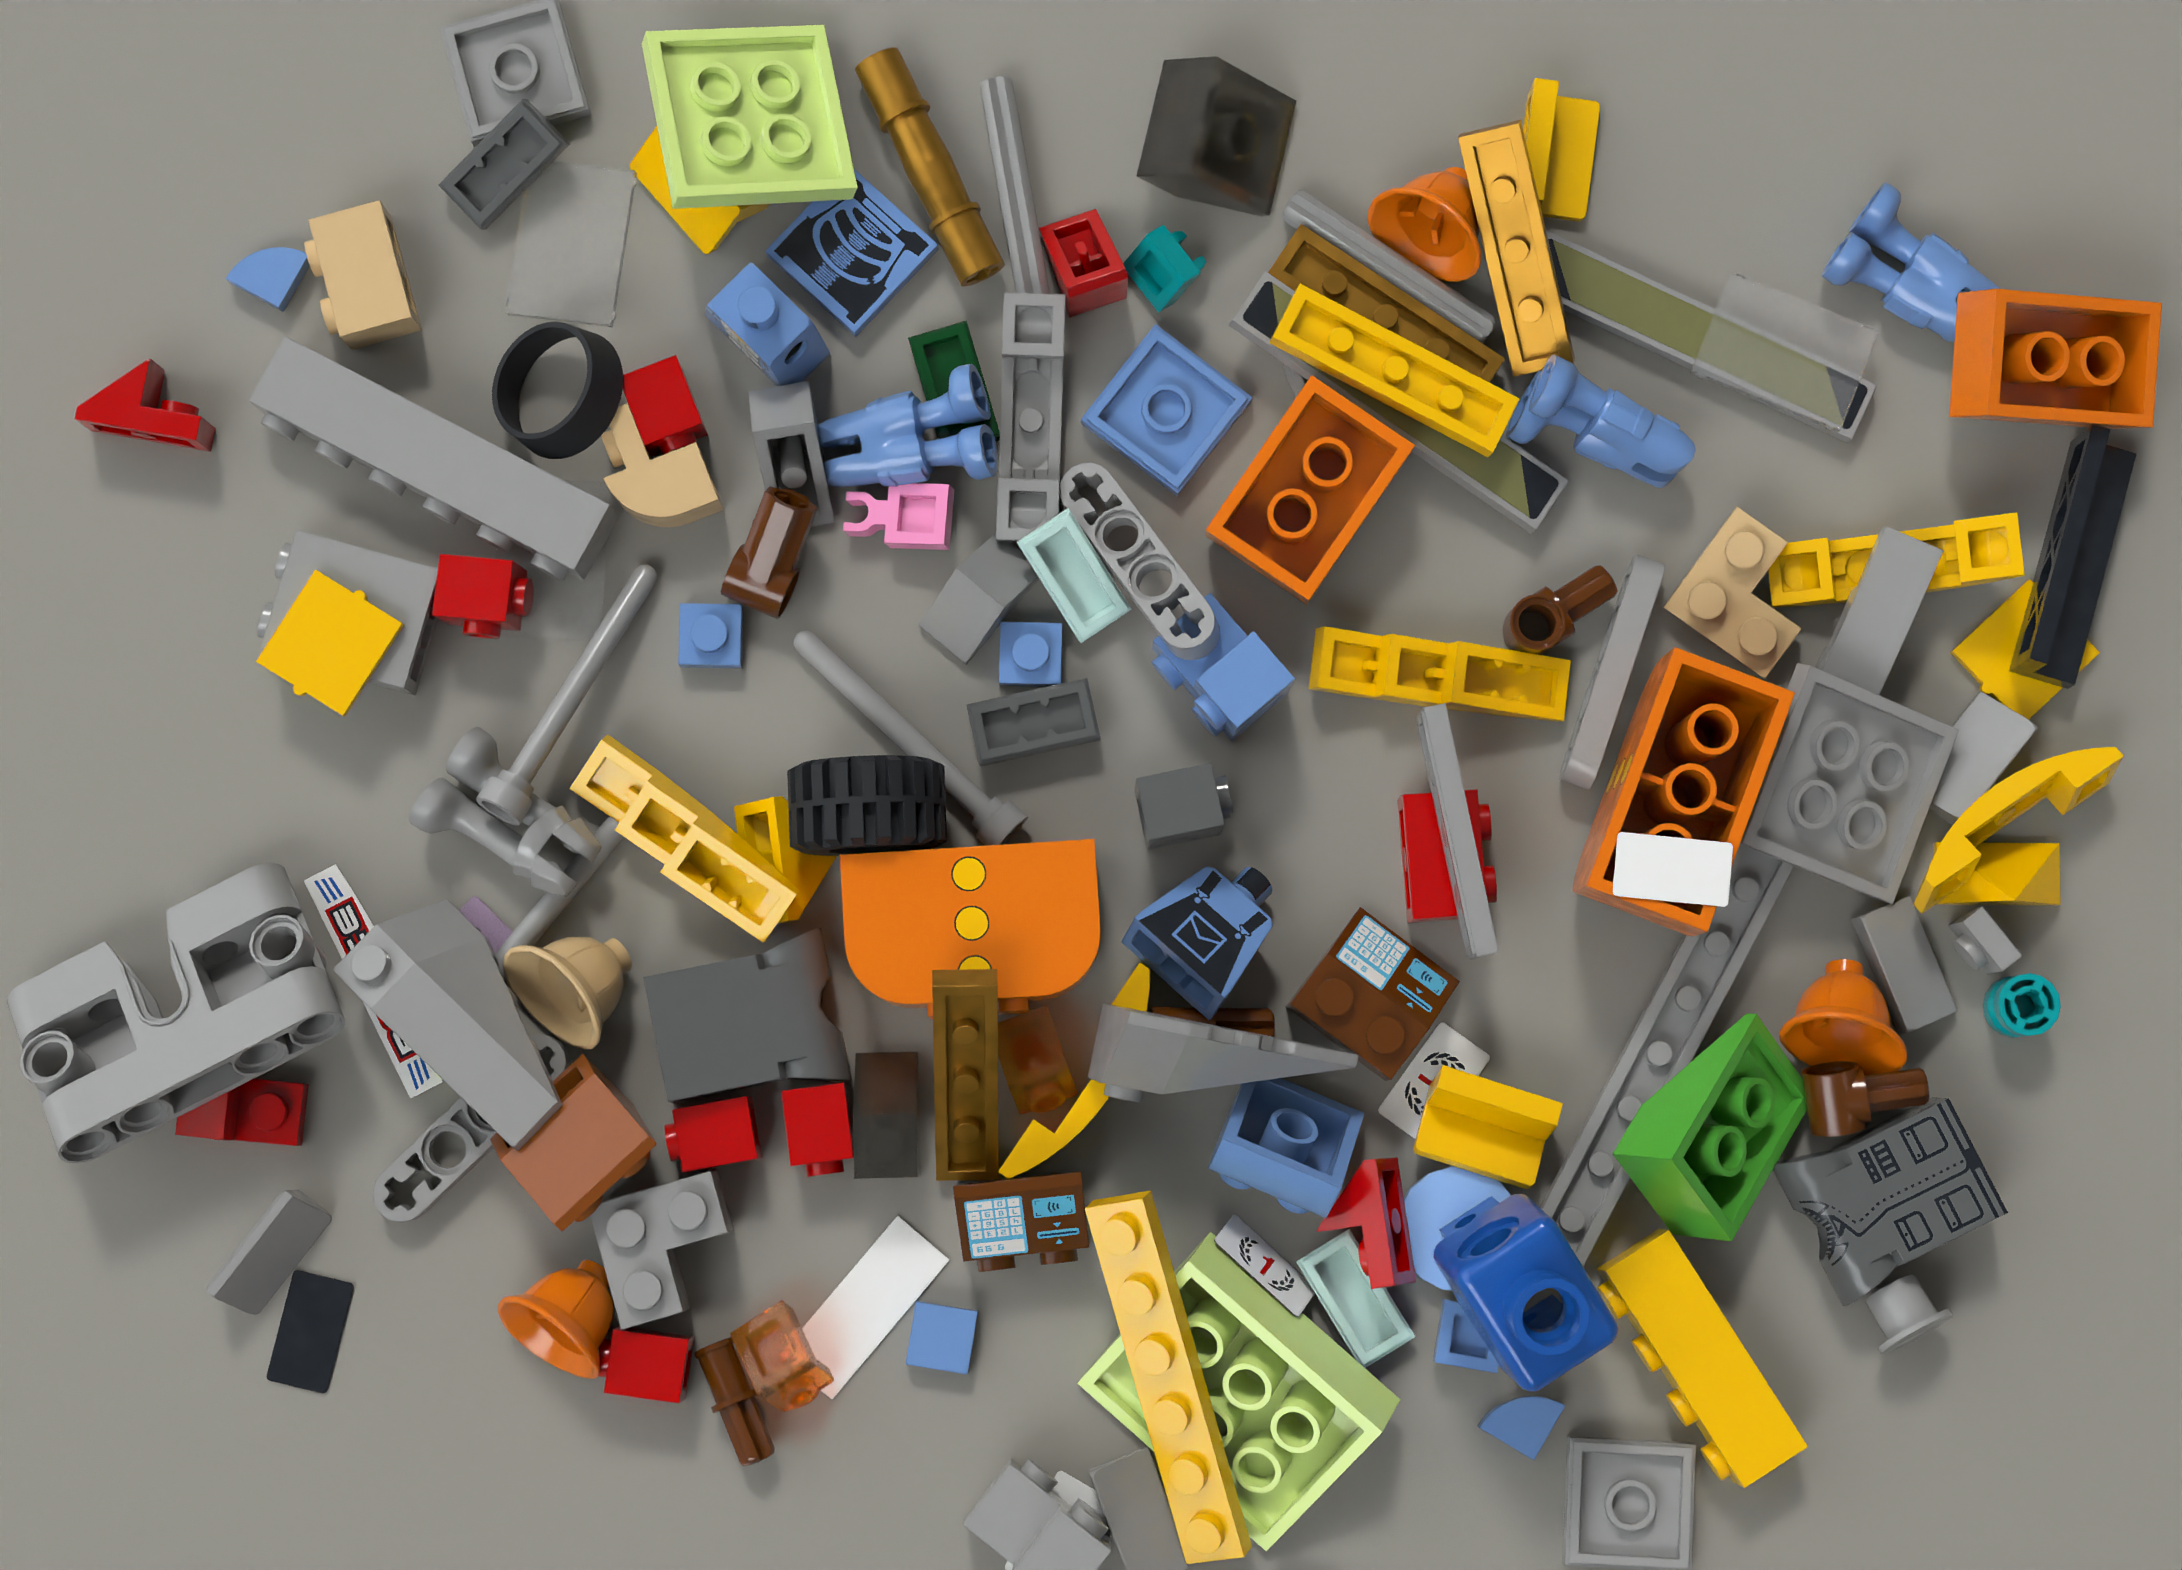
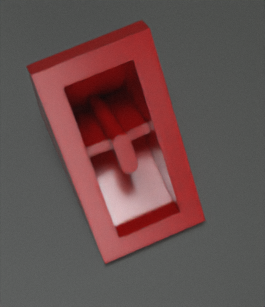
M1096 209L1039 228L1060 293L1066 295L1065 307L1069 318L1127 298L1128 276L1125 266Z

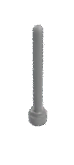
M640 565L634 570L509 771L501 770L497 777H489L476 801L492 815L512 825H520L533 804L529 797L534 788L530 783L657 581V573L652 566Z
M804 630L795 636L793 641L795 650L908 756L925 757L944 765L945 791L974 817L971 824L979 830L976 837L984 845L1007 844L1021 829L1028 817L1010 800L1003 803L997 796L991 800L813 632Z

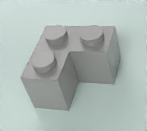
M718 1170L705 1172L601 1202L596 1211L590 1215L621 1330L681 1313L691 1308L675 1247L734 1231Z
M1011 1458L963 1522V1526L1013 1565L1012 1570H1097L1111 1552L1110 1536L1106 1534L1109 1529L1106 1526L1107 1520L1083 1500L1078 1498L1073 1506H1071L1052 1490L1058 1481L1031 1459H1028L1023 1466H1020Z

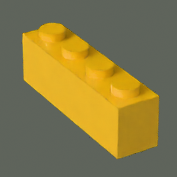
M1660 1228L1596 1268L1605 1281L1597 1287L1598 1292L1617 1319L1626 1315L1639 1334L1638 1337L1631 1341L1634 1349L1651 1373L1658 1369L1662 1370L1674 1389L1666 1394L1669 1404L1686 1427L1695 1422L1708 1444L1700 1448V1451L1720 1481L1730 1477L1734 1483L1745 1488L1808 1447L1669 1230Z

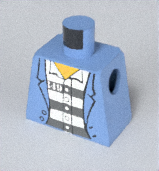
M752 262L740 271L706 306L705 316L776 386L803 382L830 355L829 349L809 317ZM802 342L799 350L791 358L785 360L790 350Z

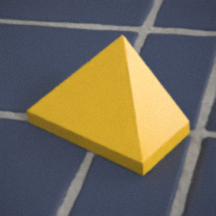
M783 796L770 797L734 806L737 834L756 849L799 890V893L777 924L798 920L837 856L808 855L790 847L788 801Z
M1941 842L1933 843V857ZM1981 842L1975 848L1982 855L1970 880L1935 904L2061 905L2060 843Z

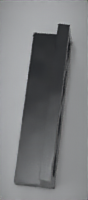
M2093 424L2070 442L2033 579L2032 590L2009 669L2010 672L2066 689L2076 684L2137 455L2136 453L2107 445L2110 429Z

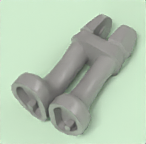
M480 727L471 729L461 738L451 752L446 764V771L449 775L480 793L489 777H497L500 771L504 770L498 760L497 742ZM444 778L435 779L424 789L414 803L409 816L410 823L426 833L433 834L454 830L472 838L512 866L514 875L530 879L531 887L567 897L578 883L567 876L553 861L549 863L537 855L549 837L553 835L563 842V846L569 851L582 855L592 863L602 848L582 819H572L562 805L554 807L532 793L529 798L533 804L522 820L529 828L521 836L482 809L464 792Z

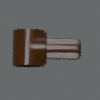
M1601 565L1590 568L1554 592L1545 586L1534 594L1524 597L1513 607L1504 620L1502 632L1506 645L1510 650L1544 655L1552 647L1575 633L1574 622L1616 596L1618 590L1612 576ZM1525 612L1541 614L1549 625L1547 639L1543 641L1527 639L1519 629L1518 621L1520 614Z
M1835 1061L1816 1064L1802 1070L1810 1131L1815 1136L1835 1137L1853 1134L1867 1128V1123L1871 1122L1870 1112L1925 1105L1929 1102L1930 1095L1927 1076L1924 1070L1920 1068L1864 1076L1862 1066L1859 1067L1857 1063Z

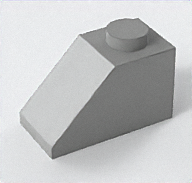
M809 381L748 391L752 433L765 491L771 486L778 489H790L808 497L809 501L818 507L811 527L835 523L830 490L824 468L823 449L820 444L818 422Z

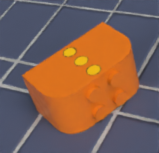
M1676 647L1660 658L1646 682L1626 731L1577 866L1572 888L1573 892L1690 937L1708 932L1717 906L1620 897L1613 894L1617 835L1620 832L1727 842L1733 845V864L1795 692Z
M1095 839L840 855L844 938L847 959L857 979L870 992L887 1003L903 1008H927V1017L933 1019L932 970L997 969L998 1015L1030 1013L1029 1001L1050 1000L1072 991L1087 977L1096 961L1100 943V914Z

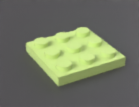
M824 25L645 32L642 48L673 209L853 199L858 187Z

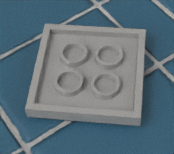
M1797 663L1787 688L1795 692L1740 844L1879 901L1893 904L1959 730L1811 665Z

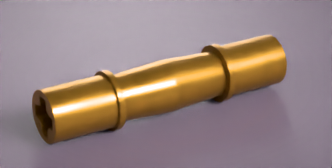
M887 48L865 58L856 66L855 72L880 121L878 124L880 130L883 133H889L905 173L932 220L929 225L931 233L936 234L962 287L971 286L986 280L999 272L1005 266V263L979 213L981 208L978 202L970 201L952 156L927 114L931 108L928 101L922 98L898 48Z

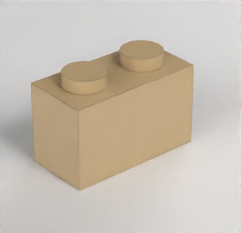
M380 200L308 220L313 240L304 242V246L314 276L324 277L329 297L321 299L320 306L330 335L339 333V337L353 350L422 331L392 216Z

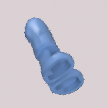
M1884 182L1856 218L1848 231L1850 234L1839 244L1826 264L1821 276L1833 285L1842 286L1849 282H1856L1884 293L1881 299L1884 302L1882 306L1884 309L1909 322L1910 325L1921 329L1926 327L1942 336L1944 340L1954 343L1958 293L2000 288L1968 263L1969 259L1959 249L1956 250L1932 232L1929 236L1925 235L1920 241L1907 231L1897 217L1901 203V194L1898 189ZM1870 245L1885 251L1903 262L1904 271L1899 273L1872 254Z
M1551 355L1542 372L1538 371L1523 393L1506 431L1507 438L1520 444H1527L1545 426L1554 425L1576 433L1573 449H1575L1576 453L1602 463L1605 467L1619 469L1657 488L1667 486L1677 473L1693 459L1696 451L1694 442L1680 430L1679 424L1661 415H1653L1646 407L1640 406L1617 390L1614 391L1608 388L1606 392L1603 391L1599 386L1580 374L1573 363L1556 355Z
M966 364L952 370L949 376L948 392L933 400L921 403L920 399L912 391H906L885 398L880 397L868 403L866 408L828 419L817 425L821 447H844L861 443L862 447L861 453L835 458L824 463L828 486L851 487L881 483L882 486L897 487L898 485L927 481L930 479V474L933 473L935 466L949 465L965 468L967 474L973 479L982 480L994 477L997 472V447L995 436L989 426L983 424L961 430L959 434L937 440L925 441L923 439L926 429L951 424L976 423L990 419L991 413L988 398L976 367L973 364Z

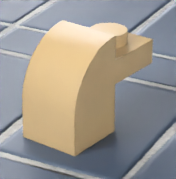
M628 403L618 407L609 425L611 430L604 432L601 437L613 467L616 468L625 464L626 469L603 479L610 492L625 511L634 518L649 525L677 527L724 510L703 454L696 442L652 459L644 446Z

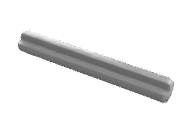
M1008 76L988 78L981 82V96L1016 293L1050 294L1013 81Z
M1298 190L1288 201L1282 215L1286 223L1295 229H1298L1300 224L1304 225L1482 344L1485 343L1496 325V319L1493 315L1304 190Z

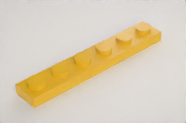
M1149 1190L1093 1200L1085 1207V1212L1186 1564L1245 1557L1252 1547L1152 1192Z

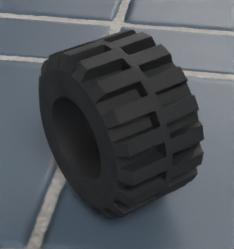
M869 755L811 760L787 770L790 847L808 855L840 856L934 849L947 842L945 768L941 763L918 756Z

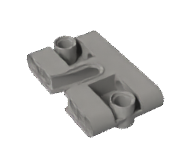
M264 863L250 867L166 910L171 966L182 993L180 1007L169 1017L163 1018L158 1002L126 961L122 962L106 941L19 984L8 994L6 1002L23 1048L20 1058L21 1071L26 1079L37 1087L43 1111L61 1160L67 1163H82L101 1157L327 1042L338 1035L344 1028L346 1021L325 971L327 965L326 955L312 938L283 866L275 863ZM292 949H294V950L291 952L290 955H288L287 957H285V958L283 959V957H284L289 951H291Z

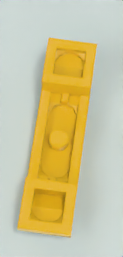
M2017 512L1956 520L1952 525L1899 531L1944 550L1926 593L2025 576ZM1878 534L1831 541L1828 538L1787 543L1768 569L1772 607H1795L1847 602L1851 590L1858 585Z
M2116 747L2072 751L2032 764L1993 786L1966 809L1949 829L1927 869L1913 905L1922 914L1967 883L1982 855L1975 847L2043 799L2047 798L2064 815L2110 783L2124 755Z
M1139 963L1111 1005L1147 1011L1150 969ZM1091 1079L1055 1133L1033 1119L998 1172L1008 1179L1045 1161L1068 1144L1084 1129L1108 1100L1109 1096L1103 1095L1105 1083Z

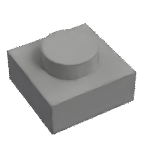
M1983 906L1965 911L1948 925L1958 937L1953 941L1956 951L1974 970H1979L1982 967L1987 974L2002 972L2022 956Z

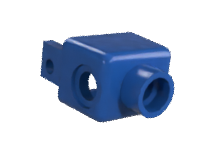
M1514 1194L1500 1203L1490 1196L1439 1229L1444 1239L1434 1249L1433 1258L1436 1265L1501 1369L1522 1389L1533 1392L1541 1390L1573 1367L1613 1343L1617 1338L1619 1326L1615 1317L1557 1223L1528 1196ZM1547 1288H1553L1560 1293L1562 1302L1551 1294L1523 1312L1528 1300L1535 1293Z

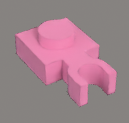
M912 483L898 485L897 487L889 486L888 500H876L865 492L847 491L846 501L852 506H868L869 512L866 519L861 523L844 522L843 531L848 536L868 537L874 535L879 530H885L884 543L889 548L950 550L955 490L949 484Z

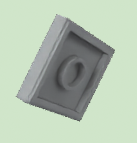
M536 0L439 27L469 137L474 147L522 99H528L552 125L591 115L559 0Z
M1567 1436L1562 1563L1565 1566L1691 1570L1696 1444L1688 1442Z

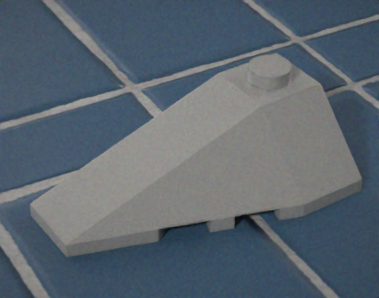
M448 899L376 924L332 970L508 1144L519 1151L563 1104L535 1042L530 1039L517 1011L518 1003L512 990L505 984L495 961L497 956L490 941Z
M1103 1003L1088 1078L1105 1083L1103 1095L1141 1102L1143 1091L1169 1094L1355 1068L1359 1055L1342 1050Z

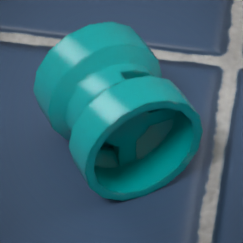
M2032 973L2003 977L1994 982L1985 993L1982 1005L1984 1017L1990 1027L2000 1035L2011 1038L2044 1033L2052 1028L2057 1021L2061 1008L2059 993L2054 985L2043 976Z

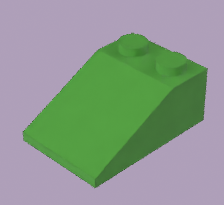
M1746 1013L1641 1105L1615 1148L1613 1155L1673 1235L1732 1241L1807 1111L1803 1079L1759 1016Z

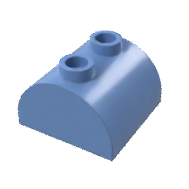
M1282 1078L1241 1083L1213 1150L1208 1169L1219 1173L1221 1179L1233 1188L1248 1189L1252 1187L1276 1197L1280 1205L1290 1212L1297 1214L1311 1212L1326 1218L1342 1188L1364 1113Z

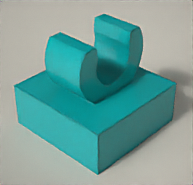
M1165 225L1148 233L1123 263L1128 275L1158 313L1175 304L1200 275L1201 269L1207 262L1203 256L1197 257L1192 261L1180 246L1187 238V235L1183 231L1170 233Z

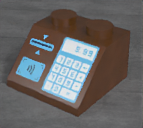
M1359 907L1286 1007L1344 1051L1359 1055L1358 1061L1384 1081L1393 1079L1430 1029L1460 981Z
M1081 1171L953 1186L963 1262L977 1260L978 1272L1016 1268L1014 1256L1036 1253L1040 1254L1041 1265L1078 1261L1077 1249L1089 1248Z

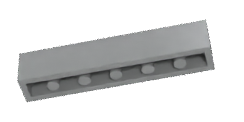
M286 336L281 341L249 399L255 407L265 414L261 424L292 441L295 440L299 432L319 442L314 451L322 457L348 469L352 460L372 470L368 480L399 497L402 496L406 488L426 498L422 505L423 509L453 525L456 524L459 516L479 525L480 528L476 536L504 552L509 553L513 544L534 554L530 562L531 565L561 581L564 580L567 572L585 580L619 518V515L610 504Z

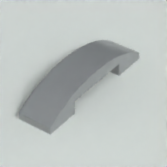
M1004 293L996 540L1019 541L1059 514L1065 294Z

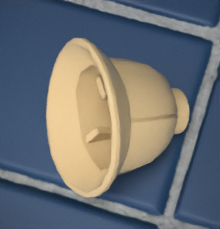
M567 937L552 942L543 948L527 945L512 947L504 955L503 969L512 992L524 1008L543 1027L574 1047L593 1049L600 1042L603 1022L609 1018L619 1003L624 985L623 974L632 969V962L625 947L615 938L601 943L591 937Z

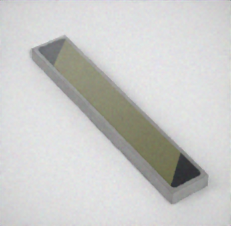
M1546 230L1564 311L1845 443H1849L1852 440L1877 387L1876 384Z
M1264 272L1229 323L1231 328L1308 380L1311 375L1413 443L1415 447L1412 452L1528 533L1532 534L1537 530L1568 483L1566 478L1503 435L1494 452L1487 458L1270 344L1269 341L1295 291L1268 272Z

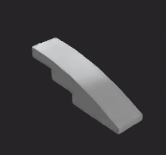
M1885 526L1882 528L1858 585L1851 590L1829 645L1822 650L1815 668L1879 695L1944 550Z

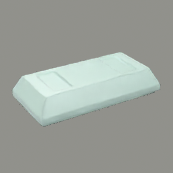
M1069 508L1017 542L1080 643L1132 610Z
M1350 1229L1297 1260L1296 1263L1354 1358L1366 1368L1413 1339L1415 1335L1385 1287L1371 1289L1369 1276L1364 1274L1360 1265L1359 1244Z

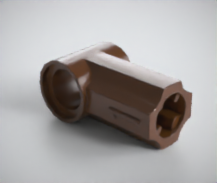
M771 486L764 492L746 543L739 547L727 570L721 588V595L775 619L781 617L796 587L800 574V568H797L796 565L818 510V507L812 504L808 497L790 489H778Z

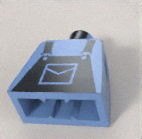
M1204 867L1142 910L1132 921L1121 942L1209 1020L1217 1013L1273 926L1271 918L1259 908L1272 894V886L1260 871L1252 867H1245L1231 882L1215 868Z

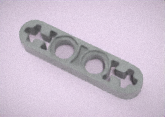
M1092 462L1081 463L1072 467L1061 480L1059 495L1065 508L1070 509L1095 551L1174 655L1185 660H1198L1209 655L1216 648L1220 639V626L1210 605L1112 475L1103 466ZM1089 485L1091 489L1097 490L1103 505L1107 509L1100 517H1098L1090 502L1081 497L1079 490L1082 487ZM1129 525L1138 530L1137 541L1131 548L1125 551H1114L1106 546L1107 537L1114 528ZM1153 570L1169 572L1172 575V583L1165 593L1150 597L1140 592V583L1147 573ZM1179 604L1189 620L1194 624L1198 623L1201 633L1197 637L1191 639L1188 634L1182 633L1175 616L1171 612Z
M1635 554L1629 564L1564 757L1559 776L1561 781L1590 790L1595 781L1663 578L1664 563Z
M541 1034L529 1036L535 1042L538 1051L544 1052L551 1048L555 1055L549 1061L550 1066L554 1070L550 1076L553 1081L570 1066L569 1052L563 1043L554 1037ZM459 1098L380 1174L375 1181L372 1192L375 1207L388 1220L406 1222L418 1219L426 1214L494 1148L490 1139L497 1132L462 1098ZM449 1131L460 1135L466 1145L464 1159L453 1168H445L439 1165L434 1159L432 1152L433 1143L436 1138L442 1133ZM418 1155L424 1168L442 1181L434 1188L430 1179H424L412 1192L413 1198L417 1201L413 1208L406 1204L394 1208L390 1200L394 1197L395 1191L390 1184L394 1179L401 1183L408 1182L421 1171V1169L411 1164V1161Z

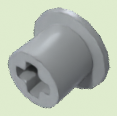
M1915 1274L1907 1275L1888 1284L1865 1300V1303L1887 1338V1341L1878 1348L1881 1355L1893 1352L1935 1330L1953 1316L1950 1309L1937 1313Z

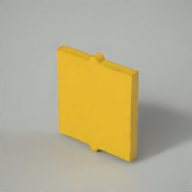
M315 569L256 662L294 685L293 691L298 696L309 694L346 717L404 624L367 602V595L363 591L356 590L353 593Z
M2030 579L2023 583L1950 652L1980 684L1979 692H1983L1986 695L1990 694L1996 701L2028 720L2063 688L2009 671L2033 582ZM2088 639L2079 672L2100 653Z

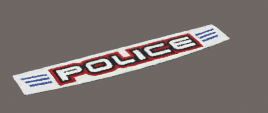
M335 864L304 880V883L343 959L374 926L350 885ZM364 1003L409 1097L413 1098L442 1083V1079Z

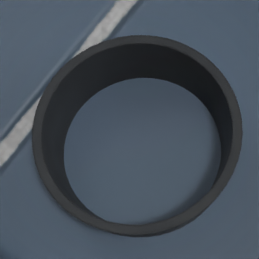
M546 322L536 325L525 331L510 345L497 367L492 387V403L497 420L508 433L540 457L563 459L574 456L597 441L613 420L623 391L622 364L612 344L596 333L563 322ZM577 337L585 350L587 359L586 382L577 404L554 427L539 433H524L519 420L518 406L521 389L528 372L537 359L550 347L565 339Z

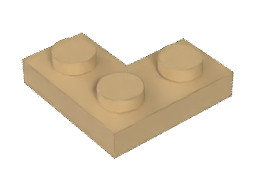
M1736 506L1663 607L1765 679L1802 629L1751 593L1788 542Z

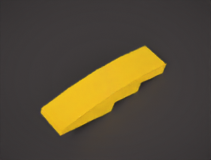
M1323 626L1315 629L1309 689L1425 707L1446 703V708L1449 710L1562 722L1565 718L1571 660L1461 641L1444 643L1397 634L1380 636Z
M608 734L599 742L569 788L619 822L615 829L616 832L662 862L664 867L660 873L763 943L799 893V890L770 862L714 813L655 767Z

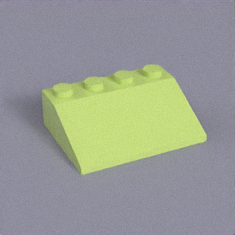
M1210 1232L1174 1273L1249 1537L1267 1551L1383 1432L1401 1399L1303 1313L1299 1316L1294 1315L1215 1241L1216 1236ZM1119 1334L1077 1384L1154 1451L1122 1337Z

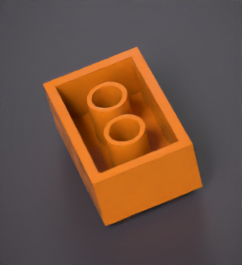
M1987 289L1958 293L1949 417L2090 427L2093 424L2107 429L2153 428L2162 303L2008 289Z
M1311 375L1206 528V537L1308 605L1411 455L1415 445Z

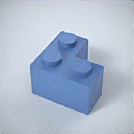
M1209 593L1204 599L1210 605L1220 626V639L1216 648L1209 655L1198 660H1185L1174 655L1158 636L1153 640L1152 650L1158 656L1151 663L1172 689L1176 690L1183 684L1195 698L1193 701L1195 706L1192 708V711L1214 737L1223 731L1233 741L1288 694L1295 678L1254 631L1247 636L1214 596ZM1186 614L1177 620L1182 633L1188 634L1191 639L1201 633L1198 623H1192Z

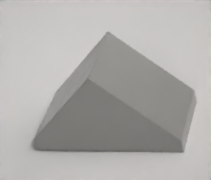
M995 533L955 569L919 623V626L967 665L1000 626V622L1006 619L1038 581L1039 577L1023 552L1011 541L996 540Z

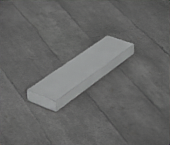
M1446 703L1424 707L1416 717L1466 957L1472 960L1492 956L1499 951Z

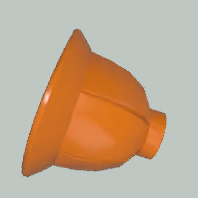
M1449 167L1444 171L1424 174L1416 177L1401 188L1389 189L1373 199L1368 209L1367 222L1372 235L1438 280L1458 282L1469 279L1476 274L1481 264L1482 255L1477 239L1480 230L1466 170L1459 167Z
M1839 959L1827 963L1825 975L1816 979L1803 992L1796 1007L1795 1016L1788 1020L1779 1031L1780 1042L1783 1047L1794 1057L1810 1066L1835 1061H1851L1857 1063L1859 1067L1862 1066L1865 1076L1899 1071L1907 1062V1049L1904 1041L1891 1028L1886 1000L1877 985L1872 980L1863 976V965L1854 960Z
M583 1260L577 1269L564 1268L548 1274L534 1283L523 1294L503 1297L499 1302L498 1314L501 1322L507 1331L531 1353L572 1375L586 1379H595L599 1376L600 1356L598 1350L606 1338L613 1320L614 1301L608 1292L610 1286L603 1266L591 1260Z

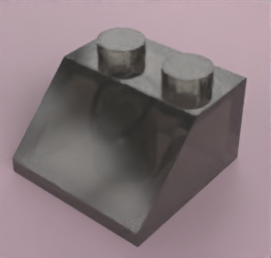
M1217 56L1164 60L1136 176L1178 198L1256 216H1270L1296 100Z

